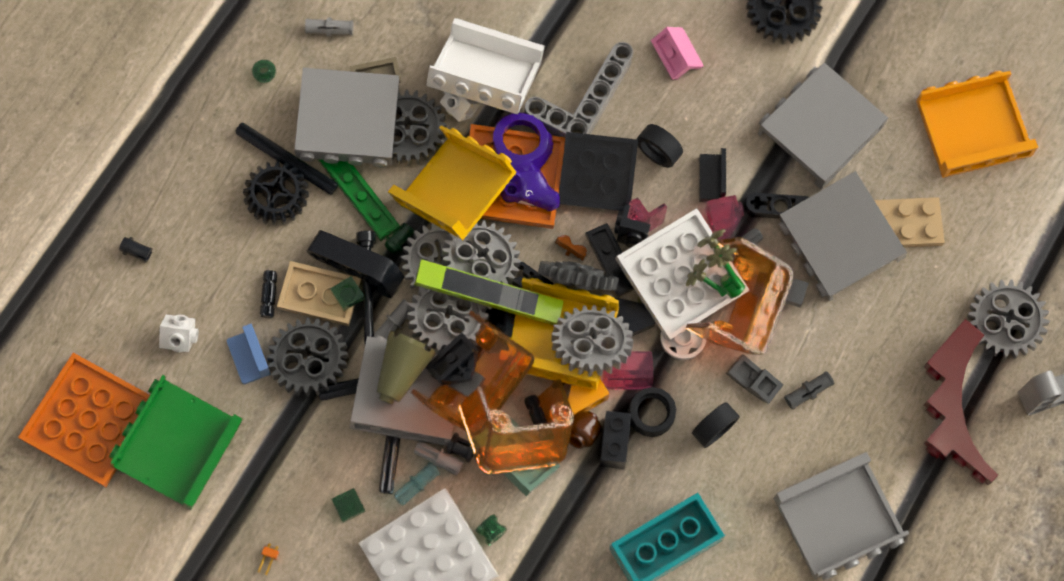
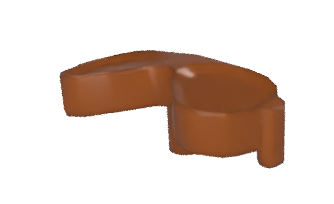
M568 235L557 237L555 244L567 250L566 256L572 253L582 261L585 259L587 252L585 246L573 245Z

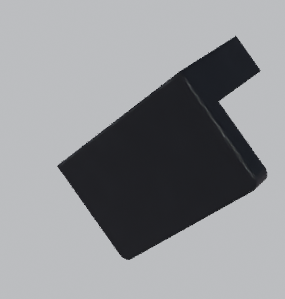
M721 148L719 154H700L699 202L723 203L726 195V148Z

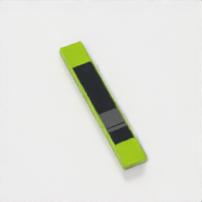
M422 259L419 263L414 283L416 286L551 325H558V318H560L564 302L563 300Z

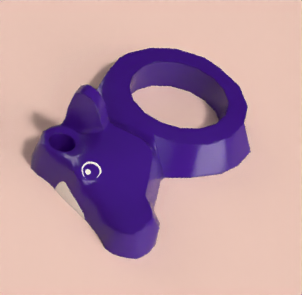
M512 113L503 117L494 130L492 146L496 154L503 153L511 159V165L517 173L502 190L501 197L507 202L537 206L547 211L556 210L560 204L559 193L549 186L540 171V168L546 163L552 153V134L533 115L518 113L517 115ZM515 125H525L536 131L540 144L534 152L527 155H518L506 148L503 143L504 133Z

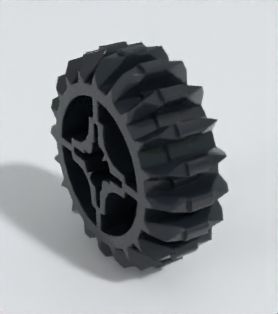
M276 161L274 167H271L268 162L266 163V169L258 166V174L250 172L252 180H246L245 186L247 188L243 189V194L246 196L244 203L249 205L247 208L248 212L254 213L256 220L262 218L263 223L267 224L271 219L274 226L277 225V220H281L282 224L285 225L287 223L286 218L289 217L294 221V213H303L301 207L307 206L305 198L309 197V192L306 190L308 184L303 181L305 179L302 173L298 174L296 167L290 169L287 162L283 167H280V162ZM286 180L296 188L295 194L285 189ZM257 193H261L263 197L267 198L266 207L258 202ZM281 204H287L284 207L277 208Z

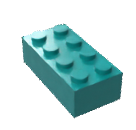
M697 492L611 543L609 550L628 581H657L720 543L724 539L725 534Z

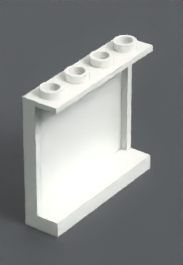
M455 18L452 23L450 36L435 65H430L426 86L518 115L540 67L545 46Z

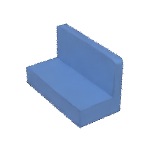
M252 323L242 327L244 333L226 340L242 384L271 375Z

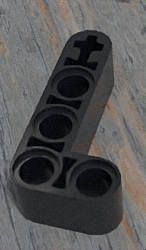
M322 230L318 231L306 251L311 257L322 263L369 282L378 293L387 298H393L405 278L398 266L389 258Z

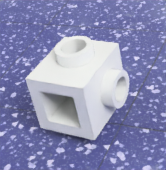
M444 92L445 95L440 101L445 107L446 112L458 122L472 118L482 104L448 92Z
M166 315L160 325L159 348L171 349L174 352H189L192 344L197 343L199 329L195 328V319L188 318L185 315Z

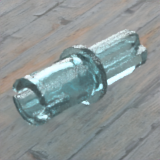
M429 462L415 476L411 475L409 477L410 480L394 493L396 501L401 505H405L418 492H423L424 487L440 475L438 469Z

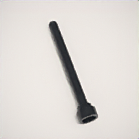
M373 231L357 232L356 244L371 251L376 243V233ZM362 280L364 344H366L367 336L374 337L373 290L369 282Z

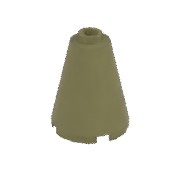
M390 331L387 337L376 390L380 394L379 399L393 405L394 401H401L436 353L432 348L430 352H427L424 349L425 344L399 333L398 337H394V331Z

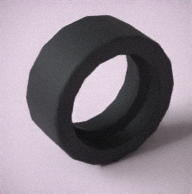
M647 125L637 137L639 149L650 160L662 167H673L683 154V148L679 141L671 133L658 125Z
M655 387L644 388L637 392L630 402L628 411L631 414L630 424L635 431L643 436H661L674 423L677 409L671 395L663 389ZM655 398L665 405L667 415L661 424L648 426L639 419L637 413L638 406L645 399Z
M725 402L709 413L694 428L692 435L704 448L709 447L738 421L739 415Z

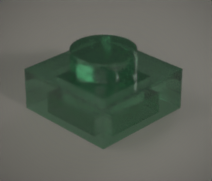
M352 276L330 288L331 293L343 311L365 299L364 294Z
M355 488L331 499L343 523L366 512Z

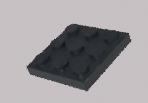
M566 132L559 190L560 204L624 211L625 204H628L631 209L638 139Z

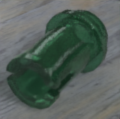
M402 223L391 237L386 238L385 247L393 254L400 252L403 244L414 234V230L408 224Z

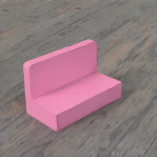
M666 27L651 40L671 79L677 80L688 70L703 67L683 28Z

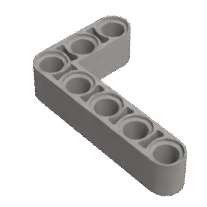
M618 42L613 46L574 114L540 97H531L526 101L524 114L533 115L540 120L552 136L565 137L566 132L580 130L584 134H591L631 66L633 57L632 46L626 42ZM624 54L627 56V58L621 59L618 58L616 55ZM614 73L616 77L609 78L605 74ZM603 92L605 96L598 97L594 93ZM533 108H537L541 112L538 114H533L530 112V110ZM592 111L594 115L586 116L583 112ZM558 119L562 123L555 125L551 123V120Z
M1052 371L1041 373L1030 379L1018 391L1028 416L1064 404V374L1054 377Z

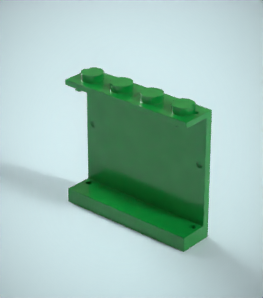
M162 375L160 380L154 379L148 390L151 395L147 402L142 400L135 412L138 417L134 424L129 422L123 431L122 436L125 439L121 446L116 444L110 453L109 458L112 459L110 464L113 468L192 510L243 419L235 414L230 416L166 380V376Z

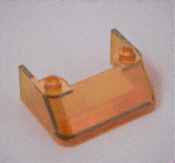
M743 237L719 239L720 246L723 247L725 244H729V248H736L733 265L750 291L737 298L728 323L722 320L712 323L687 324L686 329L715 345L751 355H762L769 348L794 279L793 270L785 262Z
M471 310L468 314L482 325L476 334V343L483 349L478 355L475 372L486 379L476 395L470 400L447 385L438 387L430 398L415 389L411 393L433 413L470 435L478 436L487 429L534 363V355L495 325Z
M561 379L556 380L538 396L540 407H542L548 422L545 424L513 427L509 416L505 412L489 410L482 387L476 388L458 406L477 463L482 471L488 474L550 467L560 464L566 458L574 415Z

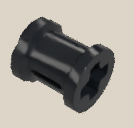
M455 432L446 453H454L465 458L466 462L470 463L477 447L472 442L459 437V434Z

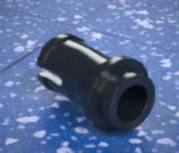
M124 237L119 250L123 252V255L129 254L146 263L152 254L153 248L134 241L133 237Z

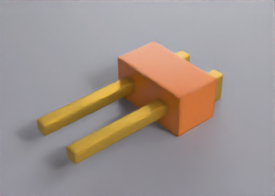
M270 543L267 547L264 546L261 553L263 559L258 569L260 573L265 558H271L265 575H268L273 559L277 560L279 551H277L279 547L276 546L275 550L271 549Z

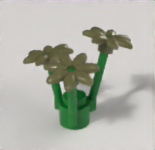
M725 229L713 232L711 236H706L697 244L700 248L709 244L711 249L714 248V254L707 256L706 260L702 259L693 266L694 272H690L687 275L686 286L688 287L690 284L694 286L697 280L700 282L704 281L717 290L722 297L727 294L730 298H735L744 291L745 285L729 264V261L733 260V257L730 255L736 252V248H729V244H725L722 249L718 246L720 243L717 238L726 232ZM716 264L719 268L724 266L727 274L720 279L721 286L707 278L706 274L702 272L707 265L709 268Z

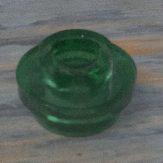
M259 60L254 64L252 74L258 82L268 83L274 79L276 68L269 60ZM267 68L268 71L261 73L260 69Z

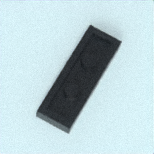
M608 223L586 232L585 236L602 269L605 271L604 273L619 278L617 288L614 290L617 298L635 290L615 260L623 252Z

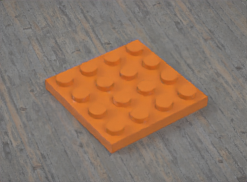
M471 124L469 136L475 139L479 145L483 146L486 144L493 149L492 139L496 127ZM508 129L503 135V143L506 148L518 155H527L534 152L540 144L537 133ZM552 136V153L546 163L540 168V171L549 186L559 193L565 137ZM500 193L480 219L554 229L556 210L547 211L537 206L507 202L501 197Z
M72 353L18 438L106 488L117 469L111 466L110 462L112 459L109 458V455L116 444L121 446L125 439L122 436L123 431L129 422L134 424L138 417L135 412L142 400L147 402L150 395L81 356Z

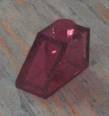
M736 195L707 201L705 207L711 231L726 230L721 237L717 238L722 247L728 244L738 228L742 216H744L743 205L741 202H737Z

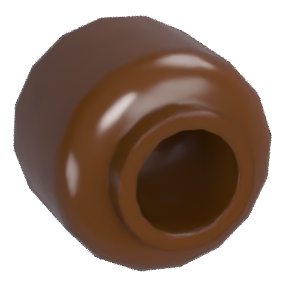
M580 411L573 415L566 425V439L570 445L578 449L591 447L601 433L602 426L596 414L590 411Z

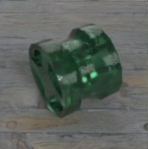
M492 514L475 531L479 535H483L486 539V544L491 546L508 529L505 525H500L498 517Z

